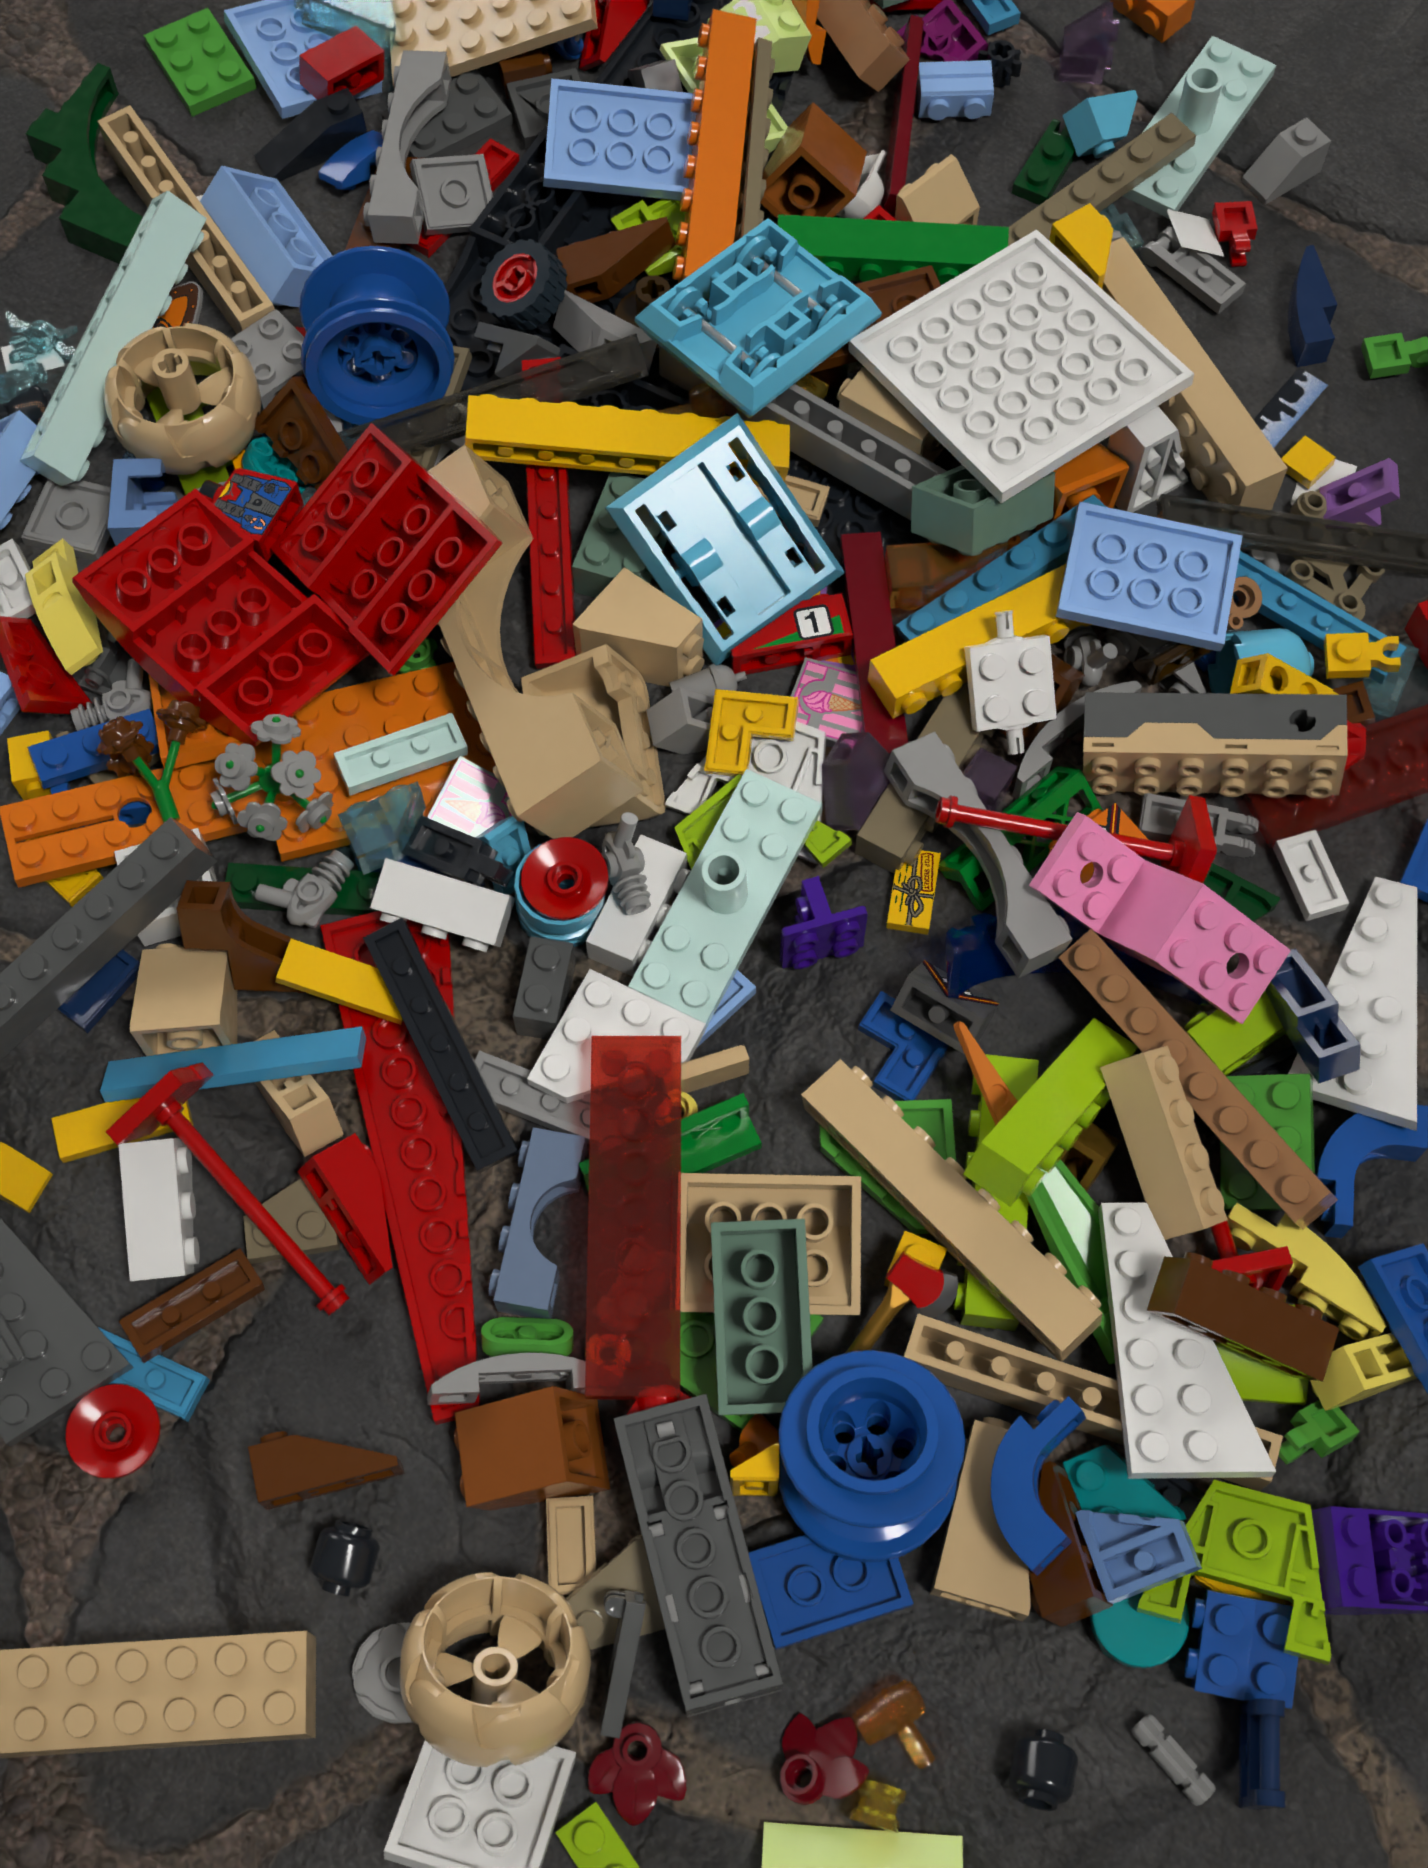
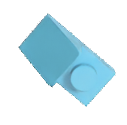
M513 816L497 822L475 837L486 842L498 852L495 860L514 871L507 887L492 882L495 891L510 895L515 891L516 869L523 857L531 851L524 821L519 822Z

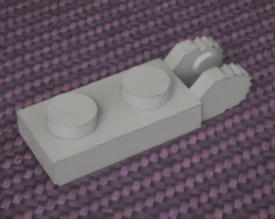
M1151 793L1144 794L1138 828L1148 839L1168 843L1186 800ZM1207 804L1217 852L1220 853L1222 851L1226 855L1238 856L1239 858H1249L1255 855L1256 844L1246 838L1242 839L1241 837L1225 835V829L1229 832L1247 835L1256 833L1259 826L1257 818L1228 811L1229 808Z

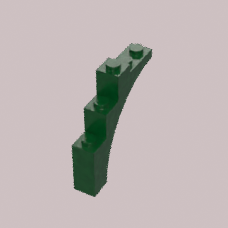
M97 63L92 71L83 78L81 85L69 100L64 102L58 113L45 108L40 116L31 123L25 134L35 159L48 164L42 177L51 200L65 206L59 219L68 242L120 264L143 216L135 213L116 198L98 175L96 152L100 127L97 121L106 116L119 93L110 67Z

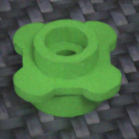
M425 638L399 672L403 674L436 666L433 656L434 652L438 649L437 642L433 638ZM420 654V657L414 658L413 655Z

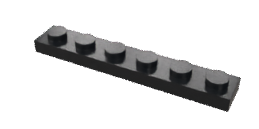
M400 918L363 937L476 1170L481 1173L518 1154L520 1151L406 921Z

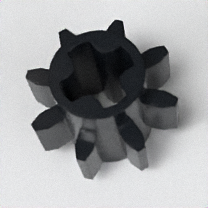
M1005 40L989 42L988 52L979 50L978 61L991 60L994 87L1009 86L1011 76L1020 77L1022 62L1019 60L1021 50H1015L1010 42Z

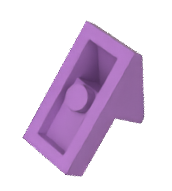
M1387 458L1320 487V493L1325 497L1327 503V511L1323 517L1325 524L1353 525L1354 523L1362 522L1369 526H1380V506L1400 499L1398 465L1390 458Z

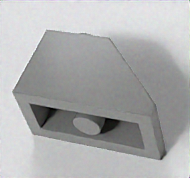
M1306 117L1279 133L1242 176L1241 182L1266 205L1320 173L1331 140Z
M679 687L647 709L653 746L682 755L707 751L714 698Z

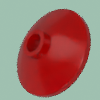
M573 837L555 838L538 846L527 858L521 874L522 889L529 904L540 914L558 920L578 918L593 910L603 899L609 881L607 864L602 854L590 843ZM565 879L574 881L573 887L569 889H561L559 885Z
M111 1384L97 1388L78 1402L68 1419L66 1427L68 1452L79 1468L94 1477L115 1479L127 1476L141 1468L154 1453L161 1431L159 1413L152 1400L137 1388L123 1384ZM124 1427L125 1435L123 1439L119 1442H111L110 1434L113 1429Z

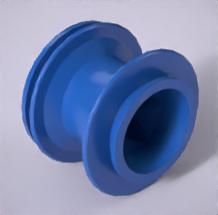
M383 246L355 247L339 252L324 260L312 271L300 295L299 311L302 325L306 331L301 348V364L308 386L319 403L330 413L349 423L365 427L373 423L379 428L412 422L426 415L437 406L450 384L455 360L453 343L446 330L450 315L449 296L443 281L437 273L418 257L402 250Z
M878 1350L851 1351L833 1356L815 1366L800 1379L789 1394L781 1414L779 1427V1489L785 1507L799 1529L813 1543L826 1552L846 1560L864 1563L884 1562L904 1556L920 1547L939 1530L950 1513L956 1496L958 1474L964 1457L965 1434L963 1420L955 1400L945 1385L931 1371L912 1359ZM871 1425L881 1426L885 1428L886 1432L882 1435H874L868 1431V1427ZM844 1432L851 1435L853 1440L842 1444L837 1441L835 1436L838 1433ZM903 1447L909 1450L910 1454L906 1458L900 1459L894 1455L893 1451ZM863 1453L866 1459L869 1460L870 1465L876 1466L875 1475H872L871 1469L868 1468L865 1462H861ZM835 1464L842 1466L845 1472L839 1469Z

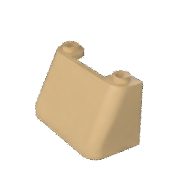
M604 644L521 678L523 694L557 696L573 693L616 724L644 791L588 828L619 824L622 814L626 812L635 814L638 817V821L648 820L665 813L666 805L657 747L653 746L646 712L650 708L648 690L642 675L632 664L607 644Z

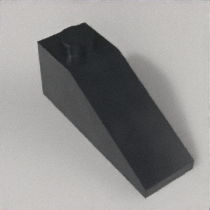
M348 88L318 99L254 155L255 160L265 176L278 179L279 182L323 164L351 140L367 133L363 111Z

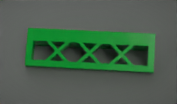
M1057 766L1001 813L1039 820L1053 818L1055 823L1065 824V821H1069L1066 823V825H1069L1073 817L1066 816L1069 800L1077 792L1086 806L1080 812L1081 814L1088 816L1096 809H1103L1081 770ZM1001 830L1010 845L1013 846L1016 843L1024 844L1022 859L1023 865L1028 872L1048 856L1050 851L1048 847L1053 841L1052 839L1039 842L1036 841V836ZM965 843L939 863V869L944 878L960 882L976 909L983 911L995 901L991 887L984 893H981L976 885L974 878L983 869L978 859Z
M744 1093L580 1162L579 1167L582 1181L598 1217L601 1218L678 1185V1173L708 1172L761 1149L762 1142L749 1117V1103Z

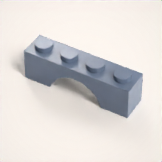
M533 1127L530 1141L523 1140L518 1158V1167L523 1168L520 1184L513 1183L511 1187L508 1208L514 1210L511 1225H504L502 1228L498 1251L504 1253L500 1270L493 1269L488 1295L494 1297L493 1301L498 1312L530 1318H552L560 1275L557 1265L546 1259L535 1246L534 1230L540 1214L550 1203L564 1195L579 1192L582 1180L579 1163L586 1160L588 1153L585 1136Z

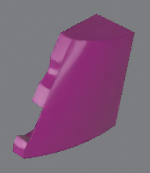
M952 0L941 1L923 17L924 25L920 54L939 62L978 61L979 50L988 52V43ZM907 24L904 25L899 31H897V33L901 37L903 36Z

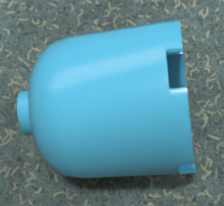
M1277 628L1226 632L1224 646L1221 652H1216L1215 664L1208 665L1211 692L1230 694L1238 659L1269 653L1311 677L1314 672L1313 656L1308 652L1302 639L1288 629Z

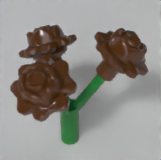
M172 700L167 709H157L156 714L158 718L165 721V724L170 728L168 741L171 742L161 780H157L150 770L148 763L152 760L150 753L154 749V744L146 741L143 734H138V730L143 726L141 721H128L124 717L119 716L106 723L103 729L98 732L102 741L96 751L111 758L106 764L107 768L115 771L119 778L125 777L128 773L143 777L152 789L163 823L170 817L176 821L180 820L169 788L179 747L185 744L187 733L195 732L196 729H207L208 726L206 720L199 718L200 708L198 706L195 707L188 701Z

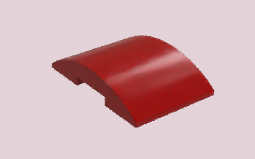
M371 423L270 549L308 589L319 595L349 626L348 631L388 673L395 676L503 543L460 499L377 426Z
M195 488L72 578V583L112 636L165 690L179 701H188L195 707L198 706L200 708V717L212 726L243 743L256 747L262 741H259L257 734L251 731V724L253 722L263 721L265 716L271 714H281L292 718L370 653L348 631L349 626L316 594L307 598L253 550L254 539Z

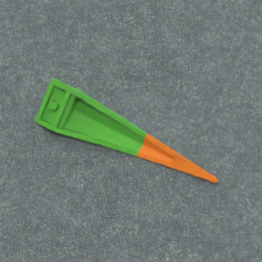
M961 1021L953 1024L954 1031L994 1123L997 1125L1018 1101L966 1025ZM1060 1159L1049 1174L1043 1169L1041 1170L1045 1173V1176L1030 1197L1027 1196V1199L1051 1254L1067 1270V1274L1064 1276L1077 1289L1081 1285L1088 1288L1100 1301L1101 1307L1098 1309L1102 1312L1101 1325L1092 1333L1107 1362L1115 1364L1098 1214L1099 1206Z

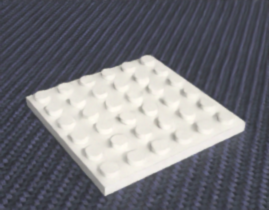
M1038 230L997 252L856 335L849 341V352L1000 503L1013 497L1192 385L1194 373Z

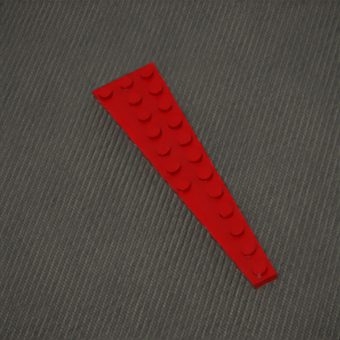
M375 911L320 925L326 951L377 968L363 937L390 923L380 920L382 911ZM407 919L406 923L455 1020L450 933L448 932L446 940L421 933L423 924ZM338 1004L344 1029L362 1026L366 1035L362 1067L355 1068L353 1071L372 1153L375 1158V1164L380 1171L384 1206L428 1393L431 1385L443 1376L460 1367L478 1361L464 1144L404 1021L402 1020L400 1025ZM480 1385L475 1403L430 1405L435 1424L439 1425L456 1420V1412L481 1406Z

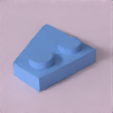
M1089 1510L1075 1512L1109 1603H1117L1202 1569L1186 1526L1179 1519L1147 1518L1130 1514H1106Z

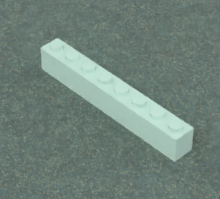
M167 190L152 199L20 459V462L59 486L80 481L86 474L90 465L87 457L92 447L96 448L101 443L107 431V428L103 425L108 417L104 403L105 380L108 370L116 366L119 351L136 336L152 329L157 317H161L167 311L172 302V297L169 293L173 285L178 284L188 270V265L185 261L189 253L194 252L204 238V233L201 229L207 218Z

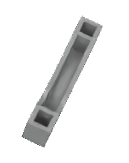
M403 50L400 66H395L394 68L395 90L394 93L390 92L388 95L389 117L384 119L382 123L383 145L382 147H377L376 150L377 172L370 177L371 200L370 203H365L363 213L365 226H370L373 241L376 243H419L424 213L419 190L406 172V159L411 144L420 130L433 116L447 106L452 80L446 52Z
M932 732L892 750L883 772L905 805L935 819L940 797L948 798L952 795L958 797V805L987 810L978 797L974 783L963 775L955 763L952 750L948 745L941 742L936 732ZM954 822L950 830L966 844L978 859L989 880L996 904L997 930L995 944L1016 976L1020 978L1059 959L1058 957L1065 952L1072 941L1069 927L1066 921L1055 913L1047 899L1029 886L1033 878L1023 865V859L1018 849L1009 844L1001 830Z

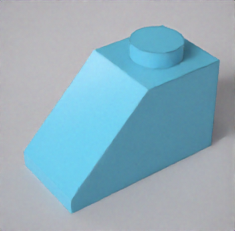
M1135 90L1087 98L1062 115L1078 157L1091 154L1095 158L1106 156L1116 149L1115 143L1128 135L1138 98Z

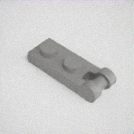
M1173 227L1164 229L1158 235L1156 242L1151 241L1140 250L1141 258L1148 266H1157L1217 314L1222 312L1244 292L1246 283L1208 253L1181 247Z

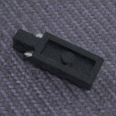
M423 815L420 817L402 851V854L414 861L460 881L481 886L486 878L496 884L507 887L514 871L503 866V863L495 860L498 852L486 842Z

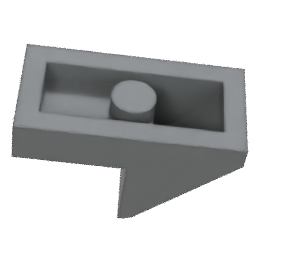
M478 322L474 337L488 344L487 351L500 356L495 370L496 376L514 385L522 383L521 360L556 358L561 349L539 336L483 322Z

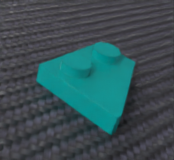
M1102 1445L1063 1462L1081 1510L1117 1515L1130 1514L1147 1518H1170L1181 1521L1187 1519L1185 1513L1161 1495L1148 1479H1128L1126 1459L1110 1445Z

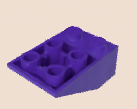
M1335 1506L1311 1510L1325 1614L1428 1613V1513Z

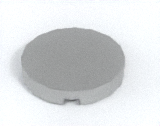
M409 1622L392 1624L373 1632L359 1647L352 1666V1679L354 1680V1689L359 1703L373 1717L391 1724L413 1723L404 1706L400 1689L401 1649L405 1634L411 1624Z

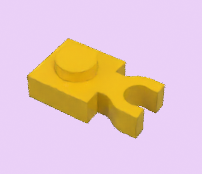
M1368 633L1326 634L1324 639L1326 679L1369 677L1371 667L1378 668L1384 672H1398L1401 666L1400 657L1388 658L1383 652L1387 650L1397 651L1399 636H1388L1377 642H1369Z

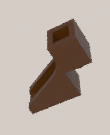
M186 881L176 908L184 949L228 950L234 990L306 993L275 982L290 939L294 938L259 924L245 915L233 897L230 882Z

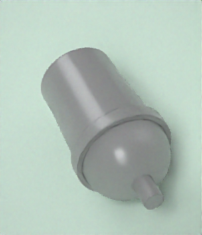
M711 664L708 665L709 668L669 682L671 692L681 687L714 698L715 689L737 691V682L747 679L745 671L734 674L733 670L728 666Z

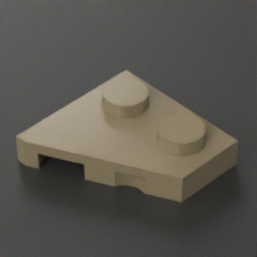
M302 1178L262 1204L306 1255L340 1250L338 1235ZM247 1215L243 1216L247 1259L250 1264L285 1259Z
M642 1534L634 1536L628 1542L629 1545L609 1563L605 1562L591 1575L590 1580L582 1587L576 1588L565 1598L573 1609L578 1625L583 1626L586 1632L590 1650L614 1643L619 1618L609 1616L604 1607V1596L611 1590L621 1592L628 1590L644 1594L643 1602L646 1603L640 1636L665 1629Z

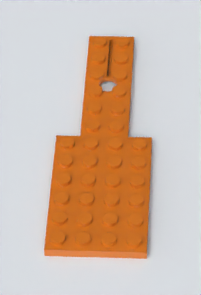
M454 662L322 692L292 717L297 720L298 727L301 729V735L292 738L288 744H281V756L285 751L289 750L294 751L296 754L301 751L313 753L316 758L315 768L320 770L321 779L319 782L313 783L314 792L306 799L311 802L328 791L333 795L331 800L333 806L330 818L322 827L318 829L310 827L306 832L302 833L295 823L298 816L305 809L290 796H285L282 793L276 795L274 804L280 808V816L288 821L287 828L282 830L281 837L276 840L281 862L357 843L358 829L384 831L394 834L415 829L422 815L428 816L458 760L457 758L349 796L335 763L334 753L453 713L468 746V755L463 757L494 774L493 767L496 766L492 754L486 750L480 740L482 729L479 722L468 710L466 702L469 700V697L454 675L453 671L456 669ZM262 741L258 746L254 747L256 753L254 762L257 763L258 767L265 768L272 763V741ZM216 759L173 769L169 784L180 816L178 822L190 830L198 828L205 842L247 832L248 829L239 823L234 825L228 814L221 817L217 809L215 810L211 807L213 801L210 793L216 791L213 779L217 778L220 783L221 776L215 769ZM164 767L151 770L157 780H161ZM135 774L0 806L1 821L14 879L18 888L117 864L114 851L142 844L163 824L150 785L143 777H138ZM259 776L250 777V784L259 781ZM232 786L229 788L223 787L226 795L237 791ZM261 789L230 803L236 818L240 811L246 810L249 802H257L262 805L266 799L267 792ZM130 802H144L152 809V813L148 815L144 825L129 827L125 822L119 820L120 810Z

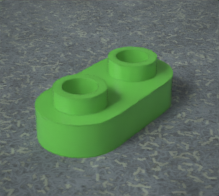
M499 1317L483 1325L481 1329L482 1350L491 1357L516 1353H547L568 1356L573 1351V1328L567 1322L559 1319Z

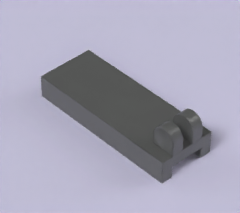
M611 1590L604 1596L606 1613L611 1617L619 1619L599 1716V1729L602 1736L620 1739L646 1603L643 1602V1593L624 1590V1592Z

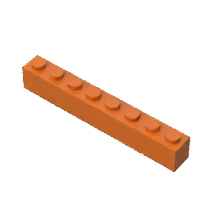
M716 9L712 10L708 24H701L697 46L703 48V56H698L696 61L694 79L700 80L699 89H694L690 108L691 112L696 113V121H691L689 126L687 145H692L693 148L692 155L688 154L686 157L683 178L689 179V186L684 188L682 192L680 211L686 212L685 222H680L676 237V245L682 246L681 256H676L672 274V279L678 280V283L732 245L735 238L757 19Z

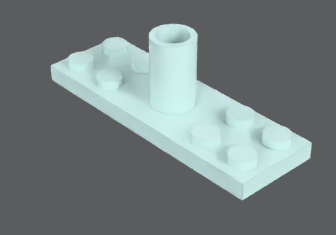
M1212 36L1144 130L1146 131L1172 112L1196 135L1195 145L1123 195V197L1166 218H1169L1167 209L1178 211L1274 74L1276 65Z
M746 769L628 987L705 1023L707 1028L822 812L823 803Z

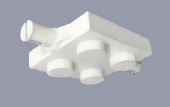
M1007 610L995 612L996 638L984 644L965 646L964 648L972 730L977 732L997 728L1006 730L1007 754L1013 755L1025 753L1023 728L1035 722L1057 719L1050 636L1038 635L1024 638L1014 635L1013 611Z

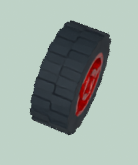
M523 239L517 240L516 243H509L502 251H498L491 263L489 262L485 268L486 272L482 275L480 296L483 299L481 302L487 311L511 330L516 329L519 332H524L526 329L533 330L537 328L536 326L547 322L548 318L558 310L557 307L565 297L564 292L567 289V272L562 267L563 263L540 242L537 243L532 239H528V241Z

